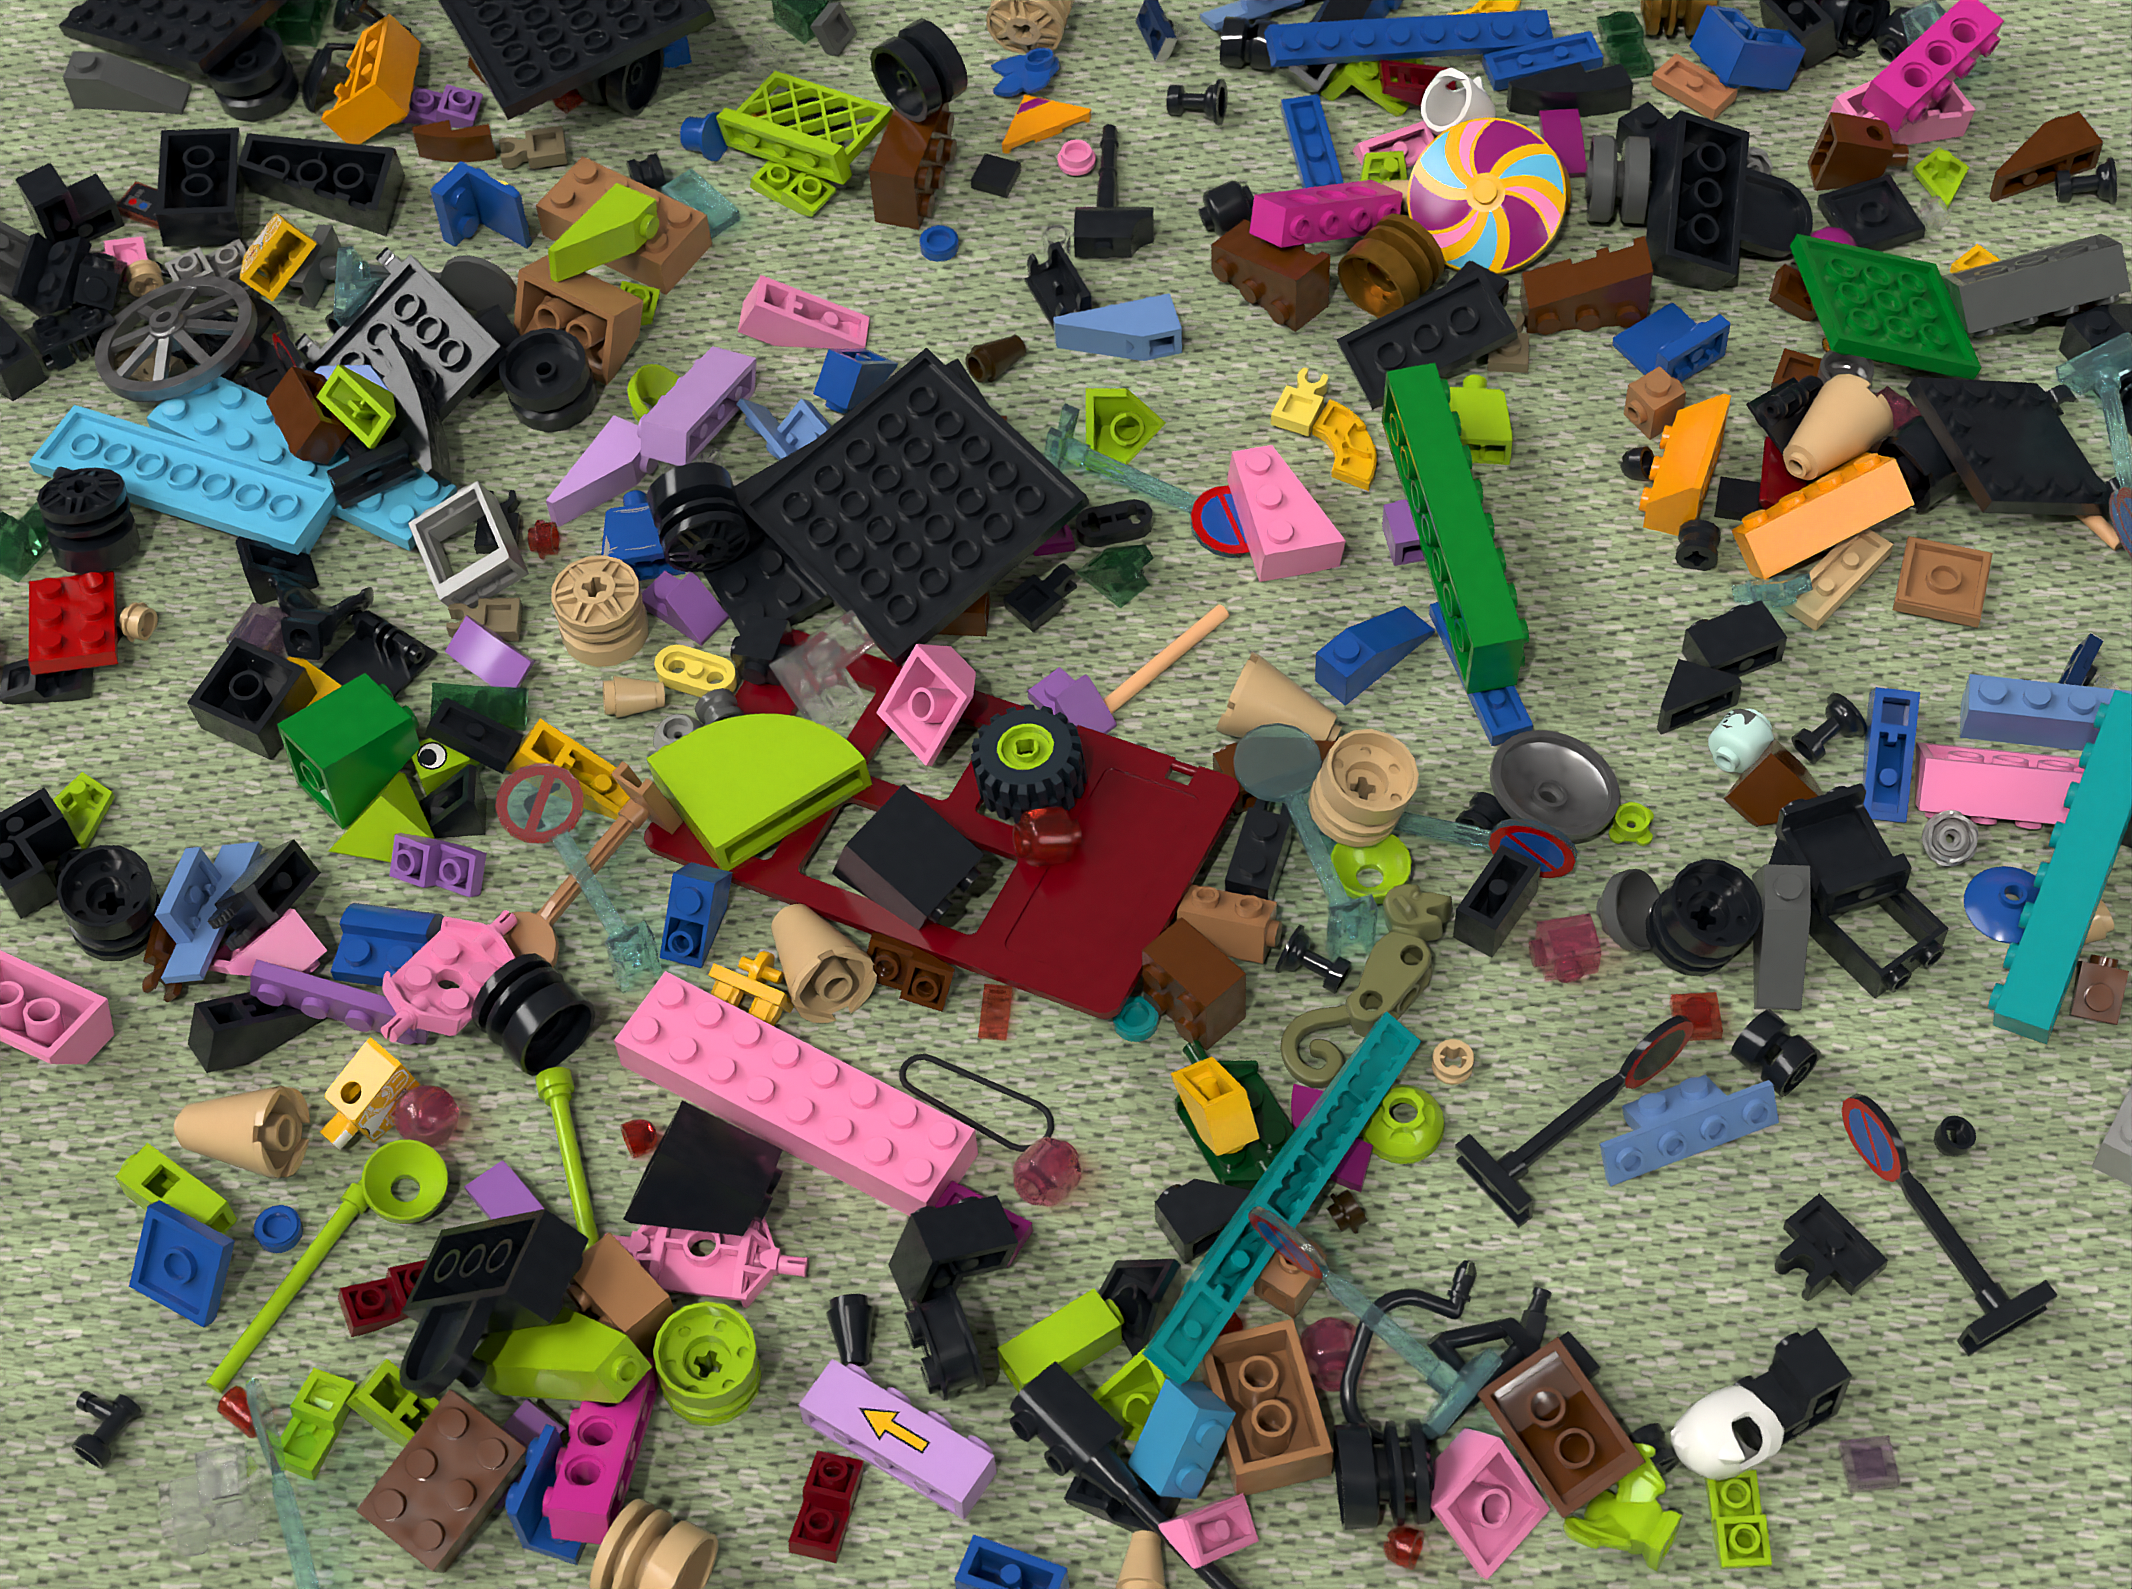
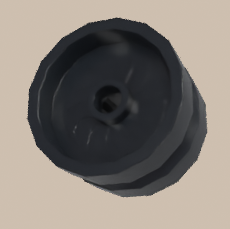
M922 18L915 20L901 29L897 37L894 36L885 40L872 50L870 56L871 69L877 85L895 110L914 122L927 119L939 110L941 104L949 103L964 93L968 86L967 70L960 53L944 31L931 21Z
M266 26L256 28L206 73L224 112L230 117L241 121L263 120L280 113L293 102L299 91V79L288 59V53L277 32Z
M663 48L640 57L629 65L621 66L601 76L596 81L577 87L578 94L585 101L600 106H610L613 110L629 116H638L654 97L660 85L664 68Z
M543 328L523 334L506 348L508 353L499 362V376L508 395L512 410L522 424L532 430L542 432L563 431L582 422L593 410L598 397L597 383L589 367L586 352L575 336L564 330Z

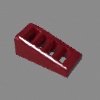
M1380 60L1378 66L1382 93L1421 106L1425 90L1440 71L1449 67ZM1391 76L1397 78L1398 82H1391ZM1451 81L1446 85V88L1457 90L1456 81Z

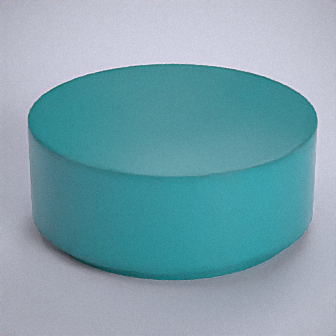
M1130 996L1122 1011L1113 1017L1114 1029L1120 1037L1127 1041H1144L1150 1038L1158 1028V1012L1143 997Z

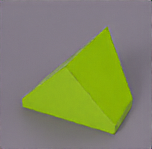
M1086 388V470H1127V465L1159 432L1166 422L1128 388Z
M398 772L327 852L391 862L395 834L404 833L435 838L405 773Z
M1145 1348L1091 1395L1124 1428L1121 1438L1138 1441L1166 1378H1169L1142 1354Z

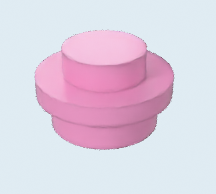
M1071 140L1066 142L1058 153V166L1061 171L1068 175H1084L1094 168L1096 155L1087 142Z

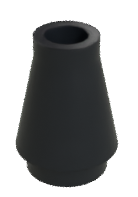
M845 1294L834 1297L830 1300V1310L826 1312L840 1355V1361L844 1366H847L849 1363L858 1367L870 1364L869 1347L874 1308L868 1305V1297L864 1294Z

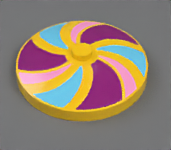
M1478 118L1450 127L1438 135L1424 149L1411 173L1407 192L1409 217L1429 231L1440 246L1445 260L1444 266L1458 272L1467 261H1474L1502 276L1529 265L1553 242L1564 218L1567 192L1563 170L1558 158L1547 142L1537 133L1511 120Z

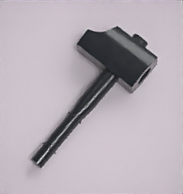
M1107 124L1102 129V140L1100 142L1101 163L1100 170L1098 171L1099 181L1096 207L1075 208V257H1097L1101 259L1132 257L1138 249L1154 242V207H1116V151L1119 144L1117 141L1118 130L1113 124Z

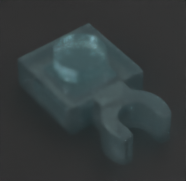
M1810 573L1774 576L1769 579H1749L1745 581L1746 584L1731 586L1734 602L1770 601L1771 607H1783L1797 602V595L1813 590Z

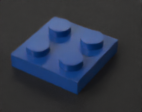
M161 1200L147 1206L129 1287L204 1328L213 1323L217 1317L235 1240Z

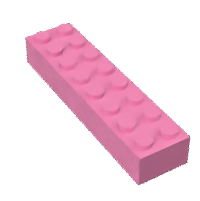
M666 971L614 1039L621 1066L908 1216L922 1207L935 1206L951 1181L959 1184L978 1155L976 1132L970 1126Z

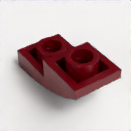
M427 1259L389 1267L386 1278L339 1289L338 1301L351 1338L378 1331L410 1318L402 1310Z
M817 1450L802 1489L803 1503L788 1540L789 1553L837 1563L864 1469L863 1460Z

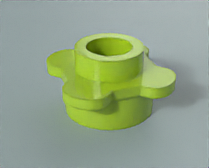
M1635 802L1618 805V809L1612 818L1613 827L1608 833L1610 840L1617 844L1624 841L1636 842L1639 846L1650 844L1653 834L1649 831V826L1654 819L1653 812L1649 808ZM1633 823L1635 827L1630 828L1627 826V824Z

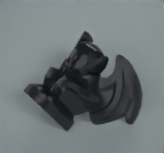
M274 574L269 577V585L276 589L280 611L285 612L289 616L281 619V629L287 655L290 657L320 660L323 657V648L332 643L335 633L341 629L344 621L358 610L366 611L374 600L373 588L367 587L362 589L359 594L352 595L334 606L317 605L315 594L297 581L283 575Z

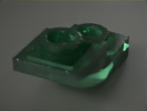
M1616 11L1610 15L1597 17L1600 39L1610 65L1622 63L1631 79L1653 76L1654 61L1644 45V29L1633 11Z

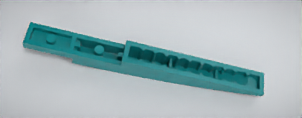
M1387 1011L1381 1015L1246 1197L1182 1288V1291H1184L1183 1295L1142 1354L1176 1383L1181 1385L1188 1381L1275 1252V1249L1254 1229L1248 1219V1214H1255L1264 1218L1287 1236L1291 1235L1421 1041Z

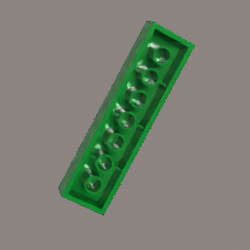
M1436 363L1386 371L1381 422L1405 499L1419 536L1420 547L1466 694L1517 685L1520 667L1525 666L1523 647L1524 644L1529 643V630L1525 618H1518L1515 609L1518 605L1515 586L1513 582L1507 583L1504 575L1506 572V560L1503 549L1501 547L1496 548L1493 541L1495 536L1493 518L1490 512L1484 513L1482 508V485L1479 478L1473 479L1470 471L1472 469L1471 451L1467 444L1462 445L1459 437L1461 436V422L1458 412H1451L1449 406L1451 395L1448 381L1446 378L1440 379Z

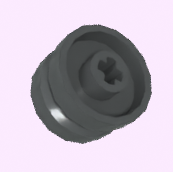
M1592 135L1589 160H1587L1585 173L1587 221L1608 222L1613 215L1615 198H1618L1619 217L1622 222L1644 223L1650 174L1649 137L1628 136L1623 143L1620 161L1617 160V141L1614 136Z

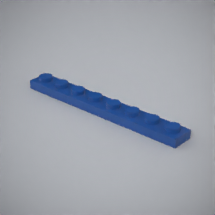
M1547 9L1269 25L1264 31L1272 67L1483 55L1554 39Z

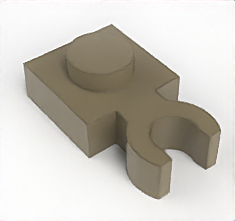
M563 126L525 131L526 139L519 140L515 137L499 139L503 168H515L526 161L529 162L530 169L568 164Z
M1517 312L1516 321L1513 323L1517 330L1518 339L1488 353L1487 371L1528 373L1529 333H1522L1524 328V314L1522 312Z
M479 598L477 608H469L462 603H454L448 607L451 619H462L456 623H446V628L451 638L454 637L464 618L470 616L503 637L505 642L519 641L523 611L520 598Z

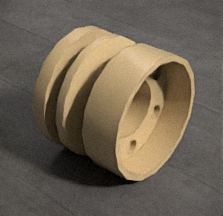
M991 0V6L986 15L987 29L998 44L1011 52L1026 54L1037 48H1048L1053 51L1058 47L1063 37L1067 17L1072 9L1074 0Z
M605 555L588 556L570 563L558 574L552 585L551 602L559 623L562 642L572 657L580 663L594 667L614 666L631 659L642 649L649 635V621L643 604L639 580L629 565L620 559Z
M1373 729L1353 730L1339 737L1329 750L1322 768L1310 789L1308 804L1312 819L1324 834L1337 843L1352 847H1366L1383 841L1397 825L1404 809L1416 791L1419 773L1415 758L1402 742L1390 734Z
M635 1499L626 1505L605 1535L591 1571L590 1589H704L717 1557L718 1540L716 1534L689 1521H680L673 1526V1518L670 1512L664 1509L655 1510L654 1504L644 1499Z

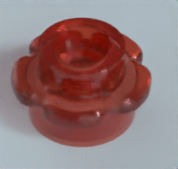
M543 519L537 520L534 527H530L528 530L530 551L539 553V558L545 560V555L558 554L560 535L557 524L555 522H545Z

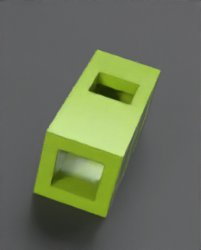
M146 1143L138 1153L128 1157L120 1171L114 1176L125 1195L146 1211L148 1205L161 1200L223 1235L237 1222V1218L227 1200L149 1143Z
M1095 1288L999 1346L997 1348L999 1367L1018 1393L1054 1361L1069 1375H1072L1122 1343L1121 1325L1124 1324L1122 1314L1111 1299L1103 1301Z

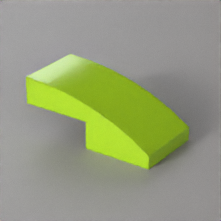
M313 1368L290 1405L293 1417L269 1454L271 1465L314 1481L344 1425L351 1408L346 1404V1401L357 1389V1384Z

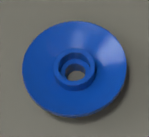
M2009 866L1993 867L1977 874L1969 882L1964 894V908L1970 922L1978 931L1993 940L2011 944V942L2020 944L2025 929L2018 927L2022 911L2027 901L2035 904L2040 891L2039 888L2033 887L2036 876L2023 869ZM2005 894L2015 895L2019 900H2010Z

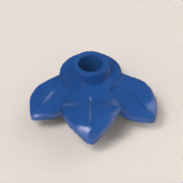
M1037 48L1029 51L1025 56L1016 55L992 64V70L1004 77L993 88V93L998 96L1010 97L1022 91L1032 94L1042 90L1059 70V59L1053 54L1051 49Z

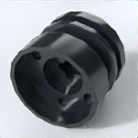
M693 462L681 465L660 475L650 485L646 494L654 526L658 529L659 542L662 546L665 561L672 568L684 572H703L715 569L734 560L746 549L750 540L748 527L744 521L742 509L738 506L737 494L731 475L723 466L710 462Z
M82 468L53 478L39 490L37 503L42 514L43 523L47 531H49L47 537L58 567L67 572L77 574L100 573L129 561L139 550L141 540L135 519L130 511L131 504L127 496L126 486L120 474L104 468Z
M100 845L84 850L71 859L59 875L56 894L76 944L87 955L101 961H123L141 954L147 948L152 925L158 920L154 914L161 902L147 863L135 851L120 845Z
M1703 859L1689 863L1674 877L1666 890L1651 905L1645 920L1646 937L1654 954L1667 967L1683 975L1706 976L1719 971L1757 931L1763 916L1762 900L1754 882L1740 868L1723 860Z
M531 953L523 954L508 961L492 974L475 998L471 1016L474 1024L482 1032L486 1033L493 1043L502 1046L504 1054L522 1072L535 1076L543 1070L557 1067L579 1049L593 1027L596 1013L593 1004L574 986L564 982L562 974L553 969L544 957Z
M1407 1419L1405 1421V1442L1399 1443L1395 1421H1386L1383 1444L1374 1445L1367 1423L1334 1425L1335 1476L1343 1531L1376 1528L1379 1520V1506L1386 1504L1389 1505L1395 1527L1405 1525V1503H1411L1415 1525L1429 1524L1431 1491L1434 1490V1473L1430 1447L1424 1438L1420 1419Z

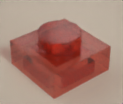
M1717 992L1671 994L1669 1004L1672 1018L1677 1015H1685L1693 1023L1694 1029L1689 1041L1722 1039L1723 1028Z

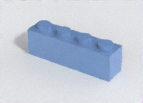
M1969 674L1961 700L1960 738L2083 751L2086 742L2095 744L2099 730L2093 728L2099 706L2101 703L2110 704L2116 689ZM2118 690L2128 694H2132V691Z

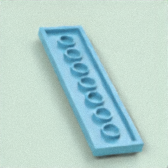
M221 376L192 392L163 400L146 417L150 428L328 482L330 480L327 471L349 461V456L342 447L338 449L327 465L311 460L302 461L296 458L289 451L288 443L280 428L274 422V417L266 403L268 398ZM413 466L416 469V476L344 510L337 502L329 513L411 551L416 545V541L408 523L422 515L428 508L435 507L455 495L457 488L453 484L444 487L423 470Z
M73 405L29 461L35 473L53 478V473L57 467H65L71 470L94 467L110 469L121 475L130 503L229 534L268 543L274 548L299 555L337 503L331 483L77 405Z

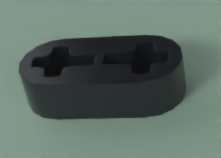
M1138 499L1085 509L1078 514L1075 520L1076 537L1081 544L1090 548L1143 538L1151 532L1153 527L1152 509L1146 502ZM1136 515L1140 522L1133 524L1132 520L1128 519V517ZM1096 523L1100 531L1092 532L1088 525Z

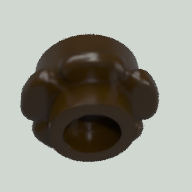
M1347 1189L1337 1196L1332 1193L1330 1197L1334 1204L1327 1207V1210L1341 1232L1350 1227L1354 1234L1359 1233L1356 1228L1368 1220L1349 1190Z

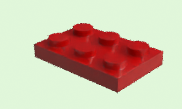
M114 571L89 572L83 575L59 578L49 577L42 580L29 581L28 663L32 675L118 664L117 590Z

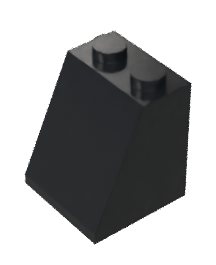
M903 784L847 842L832 874L848 886L920 930L929 919L936 924L953 905L948 898L958 888L965 893L982 874L977 869V866L984 857V854Z
M682 1100L645 1168L623 1220L632 1224L744 1236L752 1220L761 1223L772 1202L773 1197L771 1195L783 1173V1170L776 1168L782 1149Z

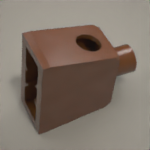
M1830 112L1807 162L1814 190L1841 189L1881 177L1887 167H1905L1908 162L1909 150L1907 144L1892 142L1889 126L1883 120Z

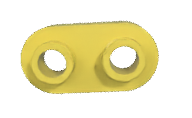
M670 645L662 649L655 658L654 665L657 678L668 688L700 698L714 689L724 688L729 689L731 692H734L736 689L737 677L734 665L724 657L684 645ZM676 668L684 669L681 673L671 672ZM713 680H722L717 684H709Z

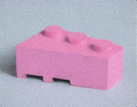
M1871 81L1836 96L1830 112L1880 120L1861 105ZM1952 81L1953 85L1948 93L1939 102L1933 99L1928 103V109L1915 124L1908 122L1898 132L1889 127L1892 142L1910 145L1964 136L1975 109Z
M1273 445L1233 451L1227 481L1259 582L1340 567L1346 540Z

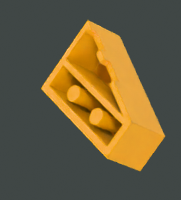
M391 14L386 15L362 32L346 65L351 70V73L345 85L342 83L337 84L333 92L338 97L334 108L325 110L321 117V121L346 143L361 144L392 123L399 124L410 111L409 104L414 89L416 68L419 64L418 57L421 42Z

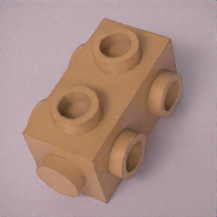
M1192 884L1177 910V920L1181 917L1184 918L1223 954L1242 961L1263 964L1270 948H1277L1282 933V921L1276 920L1277 902L1261 899L1253 895H1241L1217 890L1210 886Z

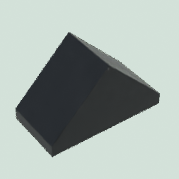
M241 536L235 541L244 574L257 606L277 600L276 589L269 585V577L274 574L289 577L309 590L319 586L310 554L300 552L299 555L274 548L268 543Z
M1678 658L1661 704L1657 730L1662 735L1736 706L1742 681L1737 675Z
M468 764L419 801L421 810L435 838L485 835L487 797L476 766Z

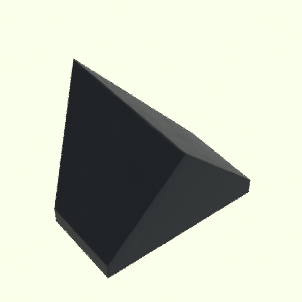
M1175 1258L1116 1260L1099 1289L1098 1294L1103 1301L1111 1299L1124 1319V1324L1121 1325L1122 1339L1133 1357L1150 1343L1177 1302L1182 1292L1181 1264Z

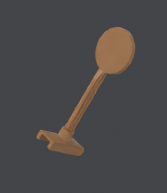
M622 761L611 774L630 798L618 812L619 817L537 913L512 912L517 919V925L504 935L503 938L515 958L523 954L536 953L544 957L554 968L557 963L559 943L556 932L553 929V924L634 829L638 830L647 818L670 834H673L683 823V820L654 782L646 778L642 783L625 762Z

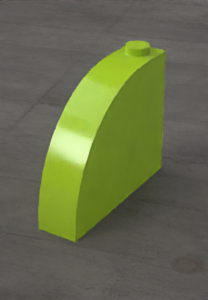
M749 714L713 722L692 731L669 745L661 747L656 753L646 758L657 787L717 866L725 871L733 869L872 785L865 758L849 741L819 723L783 714Z

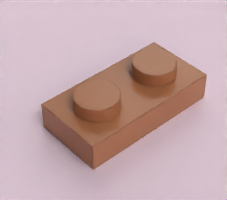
M1677 53L1653 73L1651 84L1710 120L1717 118L1736 100L1738 90L1737 88L1725 86L1719 81L1717 76Z

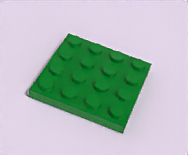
M1801 234L1795 236L1790 244V248L1831 351L1844 356L1854 355L1869 358L1878 363L1888 362L1903 365L1913 370L1922 369L1942 373L1947 377L1975 379L1982 367L1935 263Z

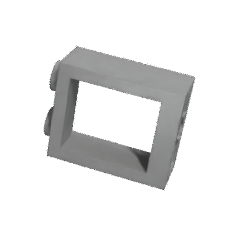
M478 481L459 489L455 495L435 507L428 508L422 515L408 523L438 598L447 607L454 603H462L469 608H474L478 605L479 598H490L529 574L497 497ZM485 515L499 548L453 575L440 542Z

